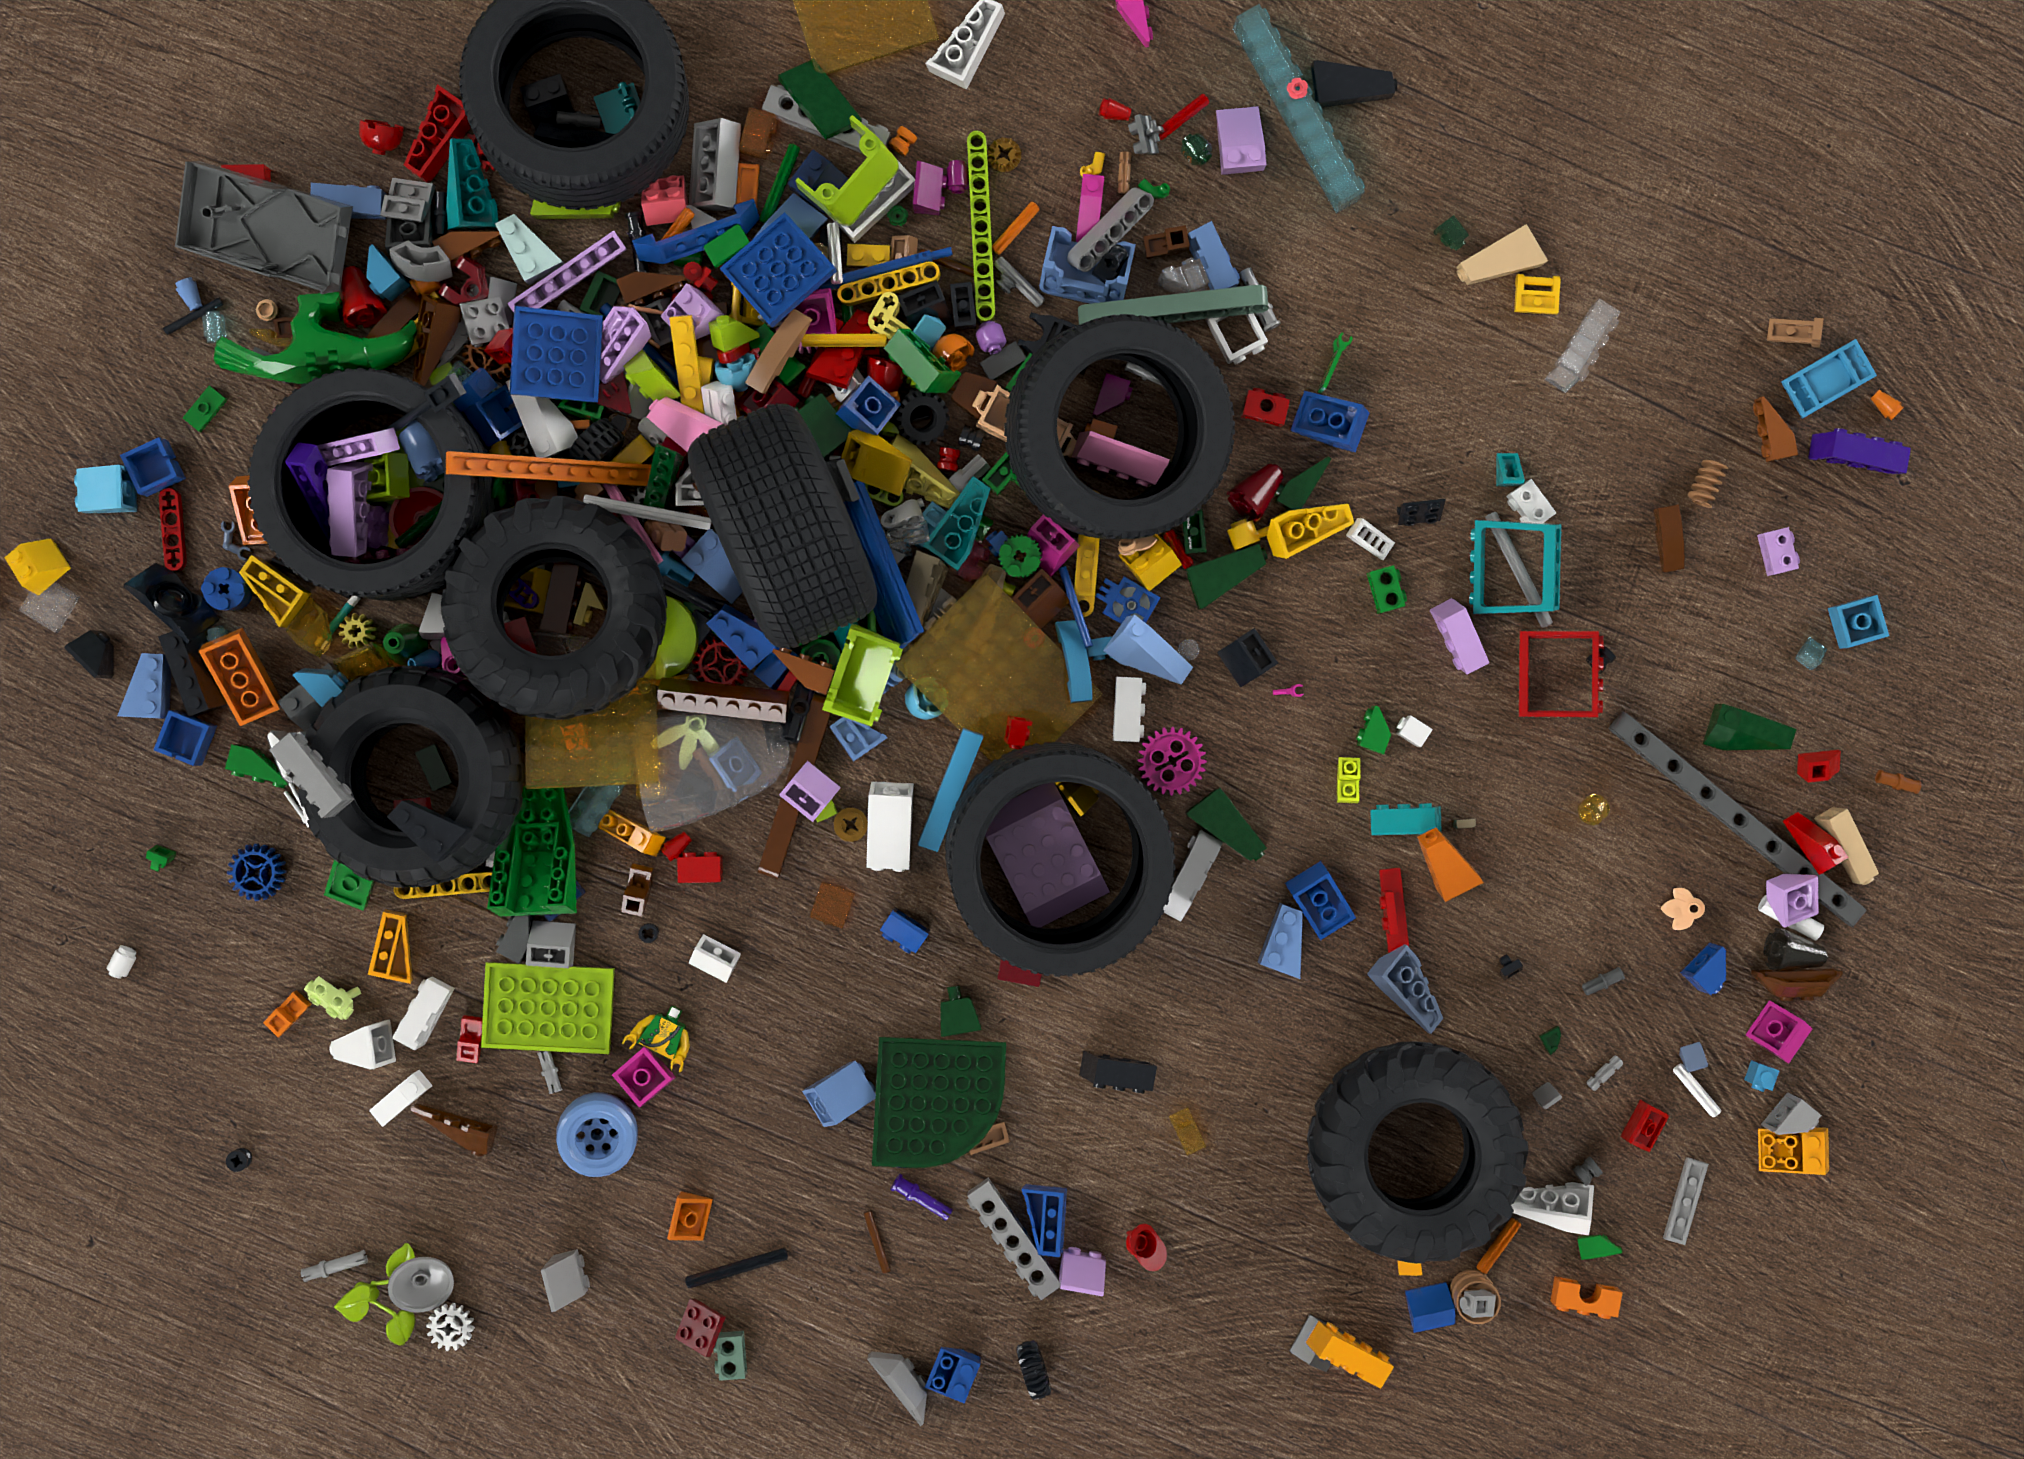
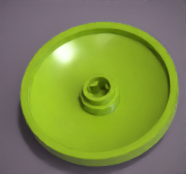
M667 595L665 633L662 644L658 645L657 657L643 676L647 679L661 680L662 677L670 678L678 675L690 665L698 648V628L692 613L683 603Z

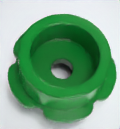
M900 205L892 207L887 213L890 224L893 226L904 225L907 222V210Z

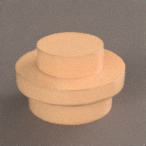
M265 299L258 303L256 313L260 319L271 321L278 315V306L272 300Z

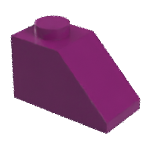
M1106 373L1092 417L1097 418L1123 405L1125 399L1129 400L1133 389L1129 387L1131 381Z

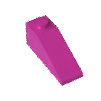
M1083 174L1076 235L1077 243L1100 221L1104 176Z

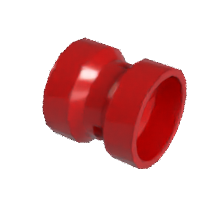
M940 447L939 455L941 457L940 461L937 462V469L957 472V459L960 457V450Z

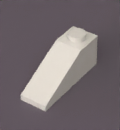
M418 1070L369 1111L383 1127L430 1089L432 1084Z

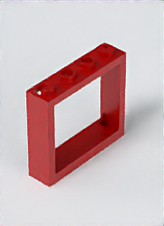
M1520 631L1519 717H1599V713H1603V700H1599V692H1603V679H1599V670H1603L1604 659L1599 657V649H1604V636H1600L1599 631ZM1530 639H1592V711L1529 710Z

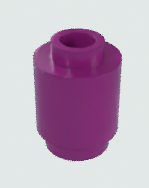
M950 161L947 167V189L951 190L954 194L964 193L969 188L968 167L965 166V161Z

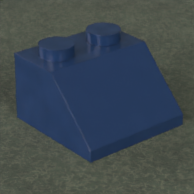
M813 149L788 182V186L791 191L825 214L824 210L798 189L796 179L802 180L815 192L824 183L833 184L840 190L848 178L829 160Z

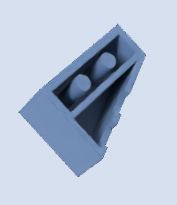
M141 654L117 716L166 718L170 710L171 669L165 654Z

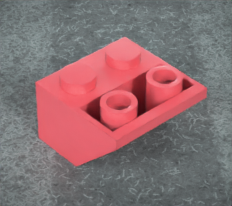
M672 175L667 178L657 179L654 183L651 182L647 189L642 191L641 205L646 226L673 223L682 210L687 208L688 199L684 175Z

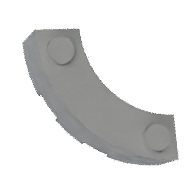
M1202 830L1199 831L1196 837H1191L1187 844V847L1190 849L1174 878V883H1171L1173 889L1168 899V905L1164 906L1165 914L1181 922L1193 903L1198 890L1201 889L1207 877L1206 874L1219 853L1222 841Z

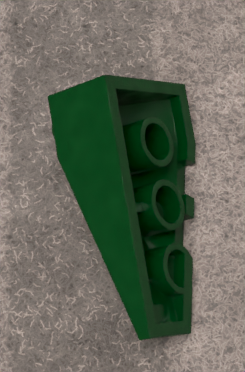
M1715 704L1703 744L1720 750L1791 749L1797 729L1726 704Z

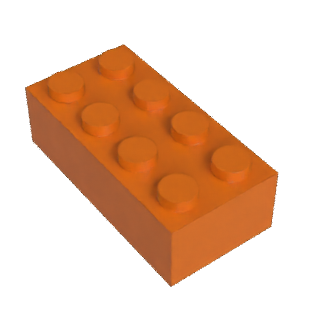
M243 627L202 645L199 653L240 726L281 708L277 702L281 697Z

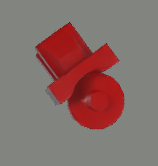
M689 262L683 268L684 276L688 280H692L689 284L695 288L702 287L705 291L711 292L718 283L716 279L709 275L712 270L708 267H701L696 262Z

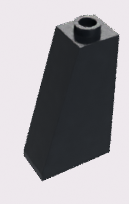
M1314 60L1311 64L1316 108L1392 99L1395 91H1397V80L1393 78L1391 71Z

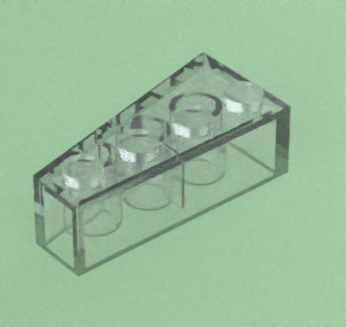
M1599 298L1590 307L1578 326L1577 330L1579 332H1576L1566 346L1569 349L1566 348L1561 356L1558 357L1555 362L1556 367L1548 373L1544 380L1564 393L1569 391L1579 380L1583 382L1590 372L1587 368L1590 364L1593 365L1600 355L1597 351L1608 342L1609 337L1607 335L1609 331L1612 332L1618 325L1619 321L1617 318L1621 312Z

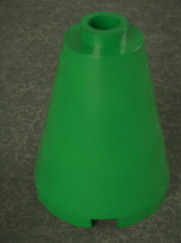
M409 623L399 624L393 627L385 636L383 646L393 662L408 666L410 658L428 650V640L421 637L419 627Z

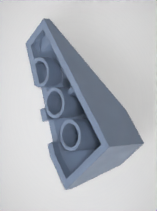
M1404 944L1379 958L1367 975L1380 990L1426 1032L1432 1034L1442 1021L1443 1016L1435 997L1431 995L1427 986L1429 984L1427 977H1424L1422 974L1420 960Z

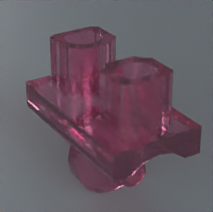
M974 540L971 553L958 570L957 575L963 577L968 582H971L972 579L980 580L983 569L977 566L979 559L988 560L990 551Z

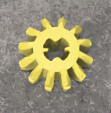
M353 613L352 619L346 616L344 619L347 624L340 623L339 625L341 628H344V631L338 633L339 636H345L342 643H349V648L351 649L355 646L357 649H363V644L370 646L371 644L368 639H375L371 632L376 631V627H370L373 620H366L365 614H361L359 617L357 613ZM360 628L361 632L357 635L354 634V631Z

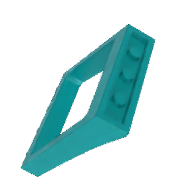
M1475 520V528L1471 530V541H1475L1474 550H1471L1470 561L1474 563V571L1470 573V583L1474 584V592H1471L1469 597L1470 605H1473V614L1559 610L1561 524ZM1486 528L1536 530L1544 533L1543 599L1541 604L1486 606L1484 604Z

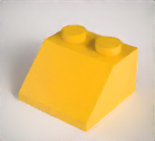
M51 538L22 543L4 557L21 586L38 596L71 569Z

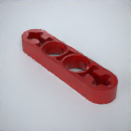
M166 488L159 494L164 564L169 570L181 571L187 564L182 497L177 490ZM170 494L175 496V499L171 500V505L170 501H166V497ZM166 507H176V510H166ZM171 513L177 516V522L174 525H169L167 522V517ZM175 534L178 536L179 542L176 546H171L169 544V537ZM170 549L180 550V552L172 553L170 552ZM175 557L180 559V563H177L176 566L171 564V560H174Z

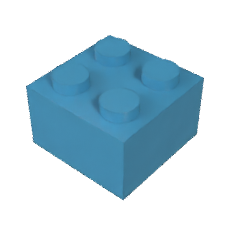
M1878 595L1867 596L1828 608L1839 649L1850 648L1889 636Z

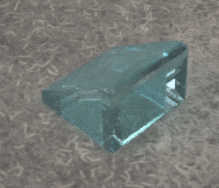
M1809 637L1795 659L1810 670H1813L1821 664L1827 649Z

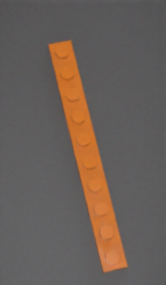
M446 452V474L647 487L651 465Z

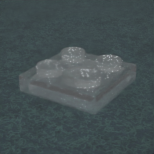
M54 582L39 596L30 591L19 611L51 631L59 633L80 596Z

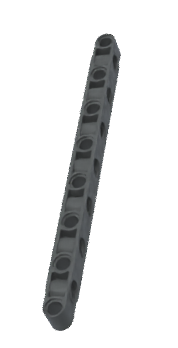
M1622 711L1608 727L1614 735L1784 874H1799L1800 870L1805 868L1806 875L1818 876V902L1844 923L1854 927L1867 910L1826 875L1823 873L1819 875L1809 861L1630 715ZM1638 733L1643 737V741L1639 745L1635 742V736ZM1671 760L1676 765L1673 771L1668 769V763ZM1704 787L1708 789V795L1705 798L1701 796V790ZM1736 814H1739L1741 817L1738 825L1734 823ZM1769 841H1772L1774 845L1771 851L1767 850V843ZM1837 894L1839 901L1834 905L1832 899Z

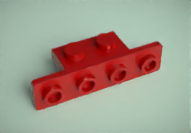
M1400 868L1379 870L1381 887L1379 904L1384 913L1381 921L1382 928L1386 931L1388 953L1404 944L1409 947Z

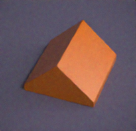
M681 1191L676 1199L667 1239L703 1241L713 1199Z

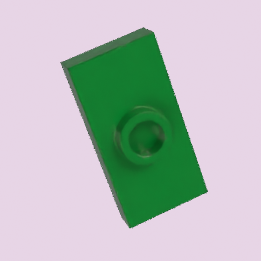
M209 385L183 416V419L197 431L202 432L228 399Z

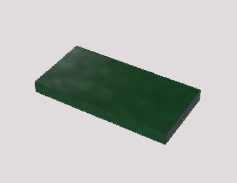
M815 59L778 75L779 82L825 140L851 129L849 118L852 115L862 122V118Z

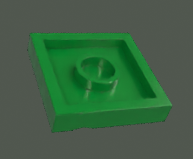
M334 860L324 896L364 911L367 907L374 881L359 877L351 869Z

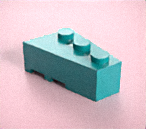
M1419 803V807H1410V804H1397L1398 808H1389V804L1376 805V809L1370 810L1371 835L1424 834L1434 828H1437L1440 832L1442 831L1441 806H1432V803Z

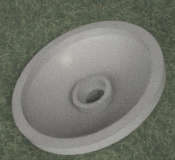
M432 1257L410 1259L399 1265L391 1274L388 1281L389 1297L398 1308L408 1312L432 1310L443 1304L450 1296L454 1286L453 1274L448 1265L439 1259Z

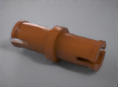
M1878 770L1875 776L1876 783L1892 786L1894 790L1902 789L1917 794L1922 786L1921 781L1904 777L1900 773L1892 774Z

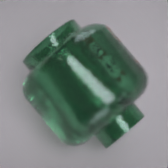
M1189 134L1183 139L1181 153L1191 165L1202 166L1212 157V145L1202 134Z

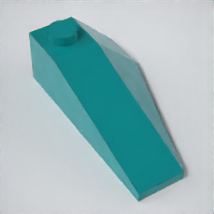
M450 139L446 210L448 229L451 230L497 228L495 225L498 222L497 204L489 192V183L487 179H484L480 168L481 162L472 139Z
M974 476L923 545L927 550L957 571L971 553L991 489Z

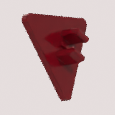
M624 372L606 384H603V382L599 384L598 403L596 404L625 414H631L632 410Z

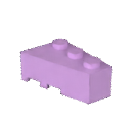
M1451 598L1430 609L1438 629L1445 639V645L1454 657L1453 663L1457 670H1462L1465 674H1469L1489 664L1480 639L1464 606Z

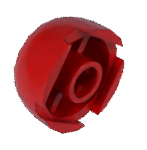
M360 120L359 136L364 145L372 149V153L385 155L386 151H393L400 145L403 137V126L395 124L394 127H390V124L384 121Z

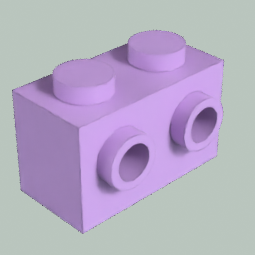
M1789 527L1757 535L1767 576L1799 569L1800 559L1798 553L1794 550V535L1789 530Z

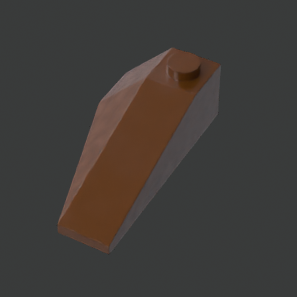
M418 1103L411 1107V1112L465 1149L471 1150L472 1154L484 1156V1154L487 1155L491 1152L498 1129L497 1126Z

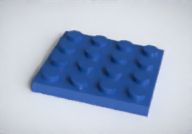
M785 212L720 268L771 328L837 272L834 265Z
M515 306L509 395L598 403L603 316Z

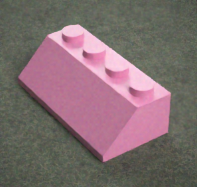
M1092 431L1079 433L1072 457L1077 459L1078 464L1089 466V464L1097 466L1096 470L1104 473H1109V471L1117 473L1116 477L1123 480L1135 479V484L1143 487H1148V484L1156 485L1170 460Z

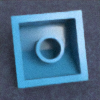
M372 244L369 247L367 279L371 282L368 286L376 295H379L382 299L386 297L392 302L411 285L392 266L388 257Z
M303 668L293 674L295 679L321 707L332 696L335 698L344 691L347 682H349L343 673H337L336 670Z

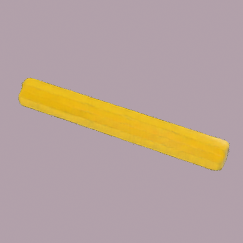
M805 334L801 344L803 347H885L887 345V335Z

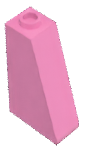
M667 396L661 400L656 399L650 405L649 410L651 411L647 415V418L686 452H688L691 443L697 437L699 438V435L703 432L707 434L708 430L712 428L717 429V426L723 424Z

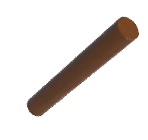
M945 257L933 260L934 263L974 277V268Z
M865 1211L863 1214L882 1273H888L891 1270L872 1211Z

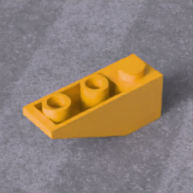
M606 807L596 827L638 851L657 857L665 840V837Z

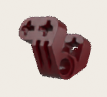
M460 255L455 266L471 276V278L466 280L462 289L452 284L443 283L438 293L456 305L486 299L489 289L485 267L472 258ZM478 286L479 292L474 296L473 288Z

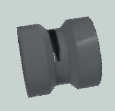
M1590 1156L1584 1160L1581 1166L1577 1165L1573 1168L1574 1173L1585 1186L1591 1183V1179L1603 1174Z

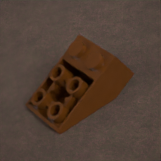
M633 272L616 279L626 305L628 306L630 303L639 307H644L659 299L667 298L673 293H679L686 283L689 284L685 276Z

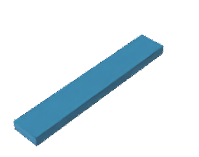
M965 728L962 729L919 838L918 846L938 852L948 828L952 811L955 810V804L959 800L982 742V734Z

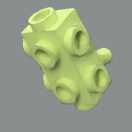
M320 976L315 981L311 980L304 988L308 993V999L314 1005L323 1006L327 1014L333 1018L338 1017L341 1020H347L354 1011L352 998L361 994L358 987L348 992H345L342 988L338 990Z

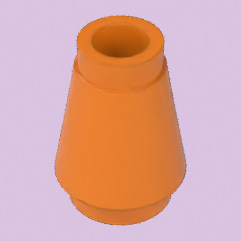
M1878 390L1870 399L1882 415L1890 420L1904 408L1900 405V401L1881 390Z

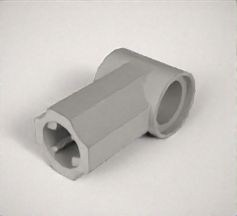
M978 454L963 469H959L948 481L961 493L973 476L979 479L991 467Z

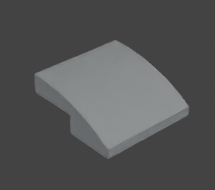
M392 178L389 195L384 196L380 215L388 218L423 222L433 199L435 185L433 183Z

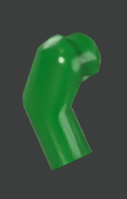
M1144 178L1138 184V187L1150 193L1153 199H1164L1170 192V186L1166 183L1153 186Z

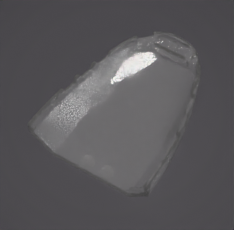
M657 704L631 707L630 727L642 807L649 830L652 833L687 825L704 817L713 816L726 808L734 807L737 803L751 798L770 787L787 767L790 754L789 742L781 738L783 727L779 722L658 709Z

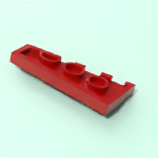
M857 309L838 334H872L873 330L870 329L868 324V318L871 313ZM874 317L873 320L875 321L876 325L878 318ZM826 347L807 370L806 375L809 378L847 389L866 347Z

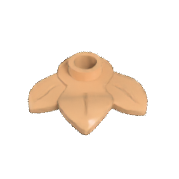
M1153 536L1121 539L1118 543V550L1122 555H1132L1136 551L1150 548L1156 543L1157 539Z
M1674 888L1673 896L1675 899L1665 902L1661 906V910L1667 916L1674 918L1672 924L1674 930L1687 929L1692 925L1694 919L1700 918L1704 914L1705 905L1700 899L1694 898L1689 890ZM1697 905L1698 911L1691 912L1690 906Z

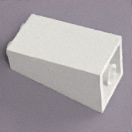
M871 782L868 801L867 868L875 871L893 869L894 871L902 872L905 869L909 870L914 783Z

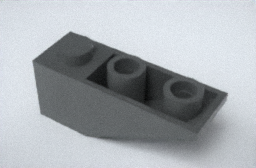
M533 915L511 916L506 924V927H508L506 934H502L496 945L499 946L496 951L497 953L518 964L524 961L527 954V943L533 923Z

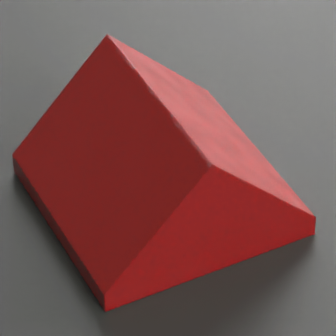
M1640 1100L1620 1137L1650 1153L1670 1115Z

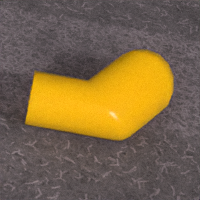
M1095 152L1093 163L1080 168L1082 178L1083 174L1099 175L1102 172L1105 158L1104 153Z

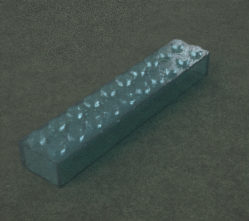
M1258 4L1236 17L1233 31L1337 214L1360 200L1365 192V185L1360 177H1356L1352 161L1349 158L1346 159L1343 154V145L1340 140H1336L1333 136V128L1330 122L1324 120L1320 104L1318 102L1315 103L1311 97L1312 90L1308 85L1307 95L1304 98L1293 99L1290 97L1287 85L1293 78H1301L1302 73L1299 67L1292 63L1290 59L1291 53L1287 46L1283 47L1279 40L1281 39L1279 31L1270 24L1269 13Z

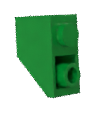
M1372 706L1371 709L1368 708L1363 718L1366 721L1363 729H1359L1356 735L1357 745L1384 755L1391 733L1380 707Z

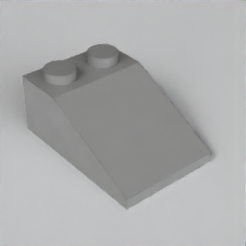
M578 1249L553 1255L541 1269L551 1312L557 1311L584 1296L590 1287L589 1278L587 1275H584L582 1268L584 1267V1258L582 1254L579 1255Z

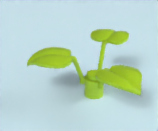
M408 1243L397 1249L388 1259L386 1273L389 1277L399 1265L415 1258L413 1249ZM389 1280L372 1281L371 1284L358 1282L334 1306L347 1320L352 1322L360 1321L367 1314L369 1309L368 1302L393 1316V1319L386 1325V1334L389 1340L396 1345L405 1344L414 1329L415 1316L413 1312L400 1310L396 1314L388 1307L376 1301L379 1296L377 1285L388 1284Z

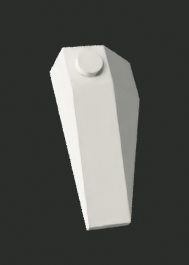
M1570 1182L1565 1183V1186L1553 1187L1552 1184L1539 1189L1526 1187L1521 1191L1514 1204H1511L1514 1209L1513 1213L1566 1232L1589 1235L1594 1185L1585 1186L1581 1183Z

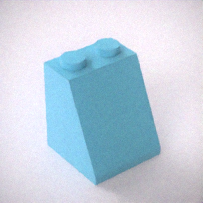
M110 465L76 469L77 474L74 477V483L77 487L75 505L78 508V512L86 514L137 512V491L125 466Z

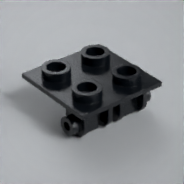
M1437 499L1401 504L1400 507H1397V515H1400L1398 525L1412 526L1416 523L1426 522L1427 524H1432L1440 521L1446 500Z

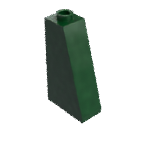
M1260 544L1187 568L1185 572L1198 610L1205 608L1266 565L1265 560L1268 557L1265 548H1261Z
M1217 787L1185 812L1189 818L1247 860L1251 861L1254 859V861H1257L1265 855L1263 851L1267 847L1220 787Z

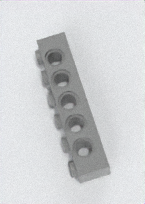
M770 86L762 106L764 115L824 138L809 118L802 116V109L783 86ZM785 102H792L793 107L791 109L785 110L782 108ZM862 118L861 123L888 147V142L891 139L888 129L881 125L872 126L868 124L866 119ZM854 129L850 133L842 132L827 139L862 153L859 148V141L862 136Z
M989 1177L969 1190L967 1194L969 1206L973 1210H978L981 1215L979 1216L981 1223L985 1228L990 1227L993 1232L991 1234L997 1245L1002 1244L1005 1249L1003 1253L1008 1261H1014L1018 1267L1015 1270L1022 1280L1026 1278L1030 1284L1028 1289L1034 1297L1038 1295L1040 1300H1043L1060 1288L1058 1275L1044 1255H1038L1036 1244ZM985 1201H992L994 1207L990 1210L985 1209L982 1206ZM998 1218H1003L1007 1223L1003 1227H998L995 1221ZM1014 1235L1018 1237L1019 1241L1016 1244H1010L1007 1238ZM1022 1253H1028L1031 1258L1024 1262L1020 1260L1019 1256ZM1035 1270H1040L1043 1276L1035 1279L1031 1274Z

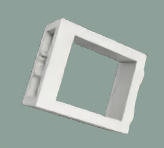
M1246 314L1259 340L1233 354L1217 325V322L1226 317L1205 319L1228 364L1234 362L1236 365L1246 359L1245 355L1251 352L1255 355L1265 349L1264 345L1267 344L1268 340L1254 314Z

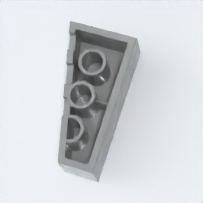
M289 732L270 749V752L287 773L290 774L292 772L294 774L292 779L296 786L308 792L306 799L310 804L320 808L317 812L320 817H335L354 800L351 796V789L346 784H341L337 780V773L331 767H326L323 764L322 756L316 750L312 751L307 745L308 740L301 733Z

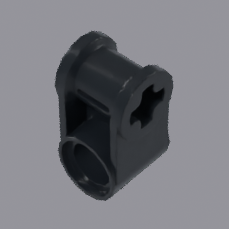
M1114 245L1101 258L1092 275L1104 284L1106 280L1116 279L1128 258L1127 250L1121 245Z

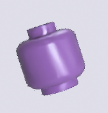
M987 321L979 326L976 337L980 349L990 354L999 353L1006 344V337L1002 326L994 321Z

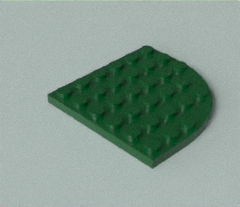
M879 1037L872 1167H937L957 1160L975 1148L988 1134L1001 1109L1005 1086L1006 1042Z

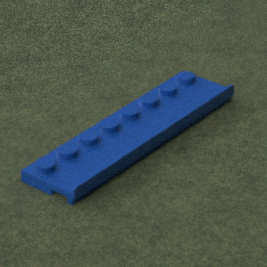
M856 481L854 485L860 499L854 502L845 501L843 503L860 540L877 588V602L873 611L883 636L900 643L899 648L903 649L920 633H923L924 629L866 486L863 482Z

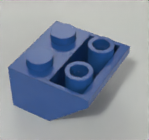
M941 1347L925 1388L965 1403L980 1367L981 1357L962 1349Z

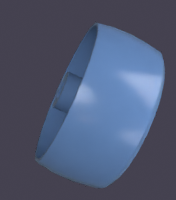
M593 1092L575 1099L560 1116L556 1129L557 1147L563 1161L575 1172L588 1177L607 1176L620 1170L633 1155L638 1141V1127L632 1110L620 1098L604 1092ZM600 1118L606 1119L608 1122L605 1123ZM592 1119L590 1124L584 1123L585 1121ZM599 1128L602 1131H600L599 1135H595V1131L592 1132V1130ZM615 1129L618 1133L612 1136L609 1134V1131ZM580 1131L585 1133V1137L582 1139L577 1137ZM609 1143L611 1147L608 1150H604L602 1145ZM592 1144L594 1150L587 1151L586 1146Z

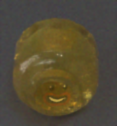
M1592 794L1587 796L1578 805L1577 811L1584 823L1597 825L1608 816L1610 807L1604 797Z

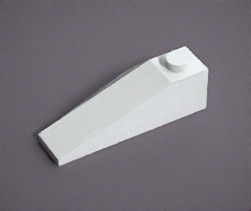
M508 380L506 384L510 391V380ZM511 395L536 457L550 458L571 448L578 438L575 428L549 398Z

